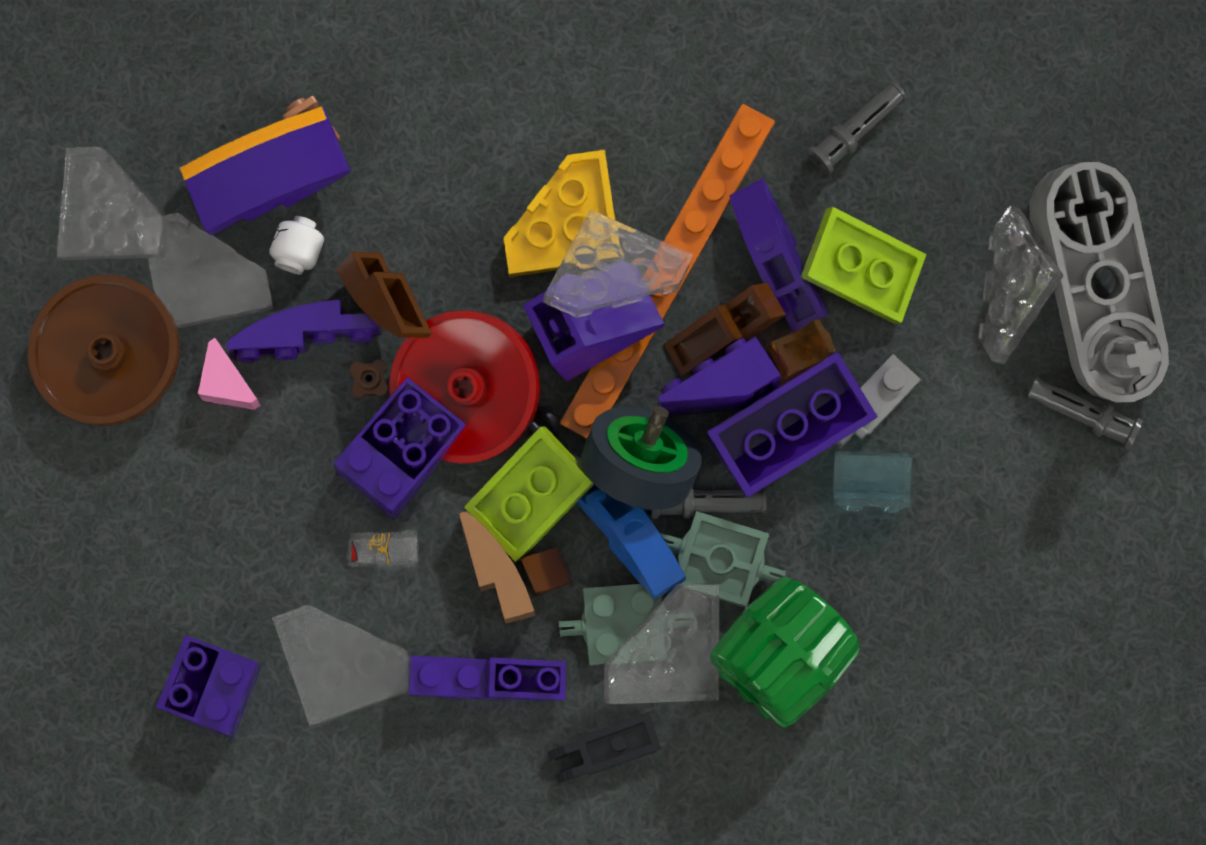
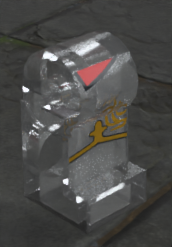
M417 530L385 533H351L348 535V566L356 568L419 570V533Z

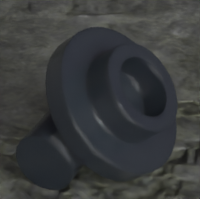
M538 406L534 419L526 432L532 436L540 427L545 426L558 438L559 421L556 415L548 409Z

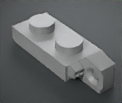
M894 354L861 387L862 392L878 418L837 442L836 444L840 448L854 434L861 440L867 434L870 435L921 381Z

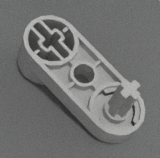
M1081 162L1059 167L1048 172L1035 186L1029 205L1031 224L1036 235L1044 242L1071 367L1078 383L1090 395L1108 402H1135L1150 395L1160 385L1169 365L1168 343L1136 198L1128 180L1111 166L1100 162ZM1099 184L1103 187L1104 192H1100ZM1056 194H1058L1059 201L1054 202ZM1087 201L1089 213L1076 216L1075 204ZM1059 226H1065L1066 235L1060 230ZM1102 266L1108 268L1115 278L1113 292L1104 299L1098 297L1091 287L1093 273ZM1143 376H1145L1141 381L1135 384V388L1133 389V384L1140 380Z

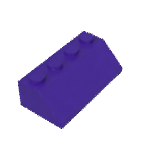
M836 352L704 434L726 470L748 498L878 418L840 354Z

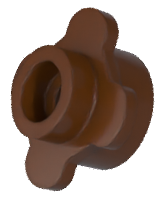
M378 359L368 364H363L360 361L352 363L350 373L354 379V385L351 387L353 396L356 398H363L365 395L382 397L387 394L389 387L385 383L384 373L387 371V365L384 361ZM367 376L373 377L371 382H367L365 379Z

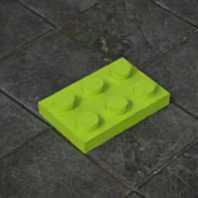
M830 207L825 210L801 278L893 324H898L903 321L927 254L835 207Z
M544 426L540 427L464 508L490 532L505 552L515 562H518L580 500L594 483L576 458Z

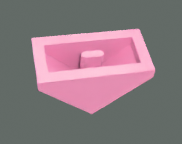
M216 338L209 341L198 395L202 401L252 410L260 407L259 401Z

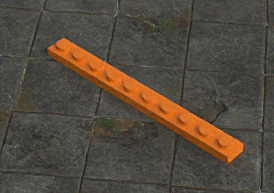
M743 103L642 278L662 320L665 318L731 202L729 195L735 193L775 124V120ZM657 331L592 367L560 421V426L587 440L595 419L601 413L613 409Z

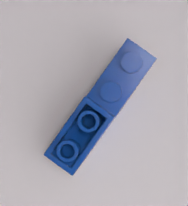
M595 484L580 498L577 504L609 539L610 550L654 600L686 581V576L670 548L642 508L614 499Z

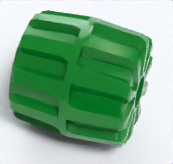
M783 577L771 585L739 615L712 650L710 659L721 678L727 684L738 689L737 693L746 703L753 702L761 716L766 719L771 718L776 725L785 728L794 724L832 689L858 655L860 643L847 622L823 598L799 581Z

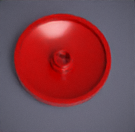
M453 311L426 320L432 334L428 338H406L396 353L390 373V397L408 377L466 424V427L442 460L453 463H474L501 455L523 437L537 411L540 397V378L532 351L514 328L490 314L477 311Z

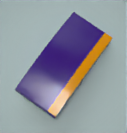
M322 106L251 132L180 167L203 228L210 235L218 233L243 218L252 221L281 204L290 207L351 173L326 110Z

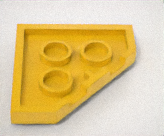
M605 150L567 155L550 181L542 187L528 205L526 212L504 236L509 277L621 262Z

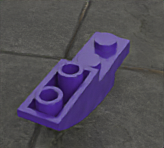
M764 178L729 195L740 230L763 283L768 282L786 314L785 318L792 332L827 316L829 313L814 284L801 278L805 266L795 249V246L798 244Z
M340 300L321 301L286 309L255 322L228 340L227 350L231 356H237V361L255 362L260 360V355L274 354L277 360H295L298 358V353H306V338H312V342L315 344L334 343L335 337H350L351 342L364 343L373 341V336L381 335V327L370 319L367 314H343V306Z
M412 655L408 660L407 696L442 697L443 699L565 700L566 661L509 658L471 659Z

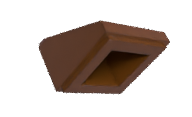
M557 547L521 559L536 597L572 583Z

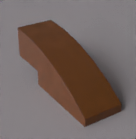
M351 251L336 271L357 305L370 319L397 337L428 338L432 333L404 274L390 273L381 253Z
M768 282L752 285L725 305L712 309L667 341L664 346L681 377L693 372V369L710 358L715 360L724 355L726 348L742 338L746 341L786 314Z

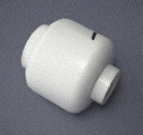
M295 216L294 221L280 222L269 250L270 255L276 260L275 266L299 275L303 274L304 270L314 268L324 243V237L315 229L316 223L305 217Z

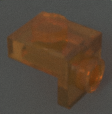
M819 319L811 321L799 331L774 340L767 346L784 379L809 370L827 359L836 350L829 332L824 329Z

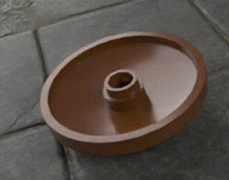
M116 275L86 277L65 286L54 294L36 317L28 343L30 373L42 397L54 409L69 419L78 423L99 427L127 423L152 409L171 386L180 359V338L177 325L164 302L139 282Z

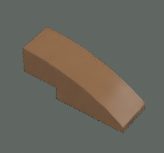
M467 511L459 513L480 590L485 591L496 588L506 624L535 616L527 589L505 550L490 532Z

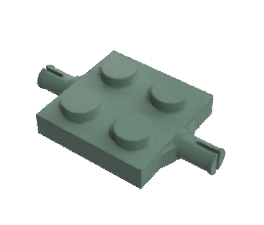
M698 511L695 513L691 529L683 539L661 532V536L667 542L666 544L671 552L678 554L679 565L686 576V581L676 587L747 608L752 589L757 585L759 579L775 583L785 576V570L764 565V550L769 533Z
M641 584L583 588L585 609L582 620L559 621V628L575 627V629L560 630V637L583 635L588 646L589 665L665 660L667 628L690 627V620L675 621V619L690 618L689 611L666 613L661 596L654 600Z

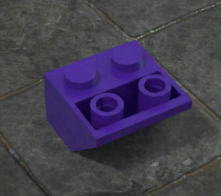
M185 635L156 708L233 739L262 667L256 661Z

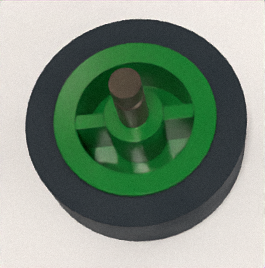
M657 406L651 412L639 408L621 407L607 410L595 419L583 447L581 460L583 468L591 481L609 496L634 507L662 510L675 507L688 497L701 467V452L694 439L682 427L667 418L669 413L665 408Z

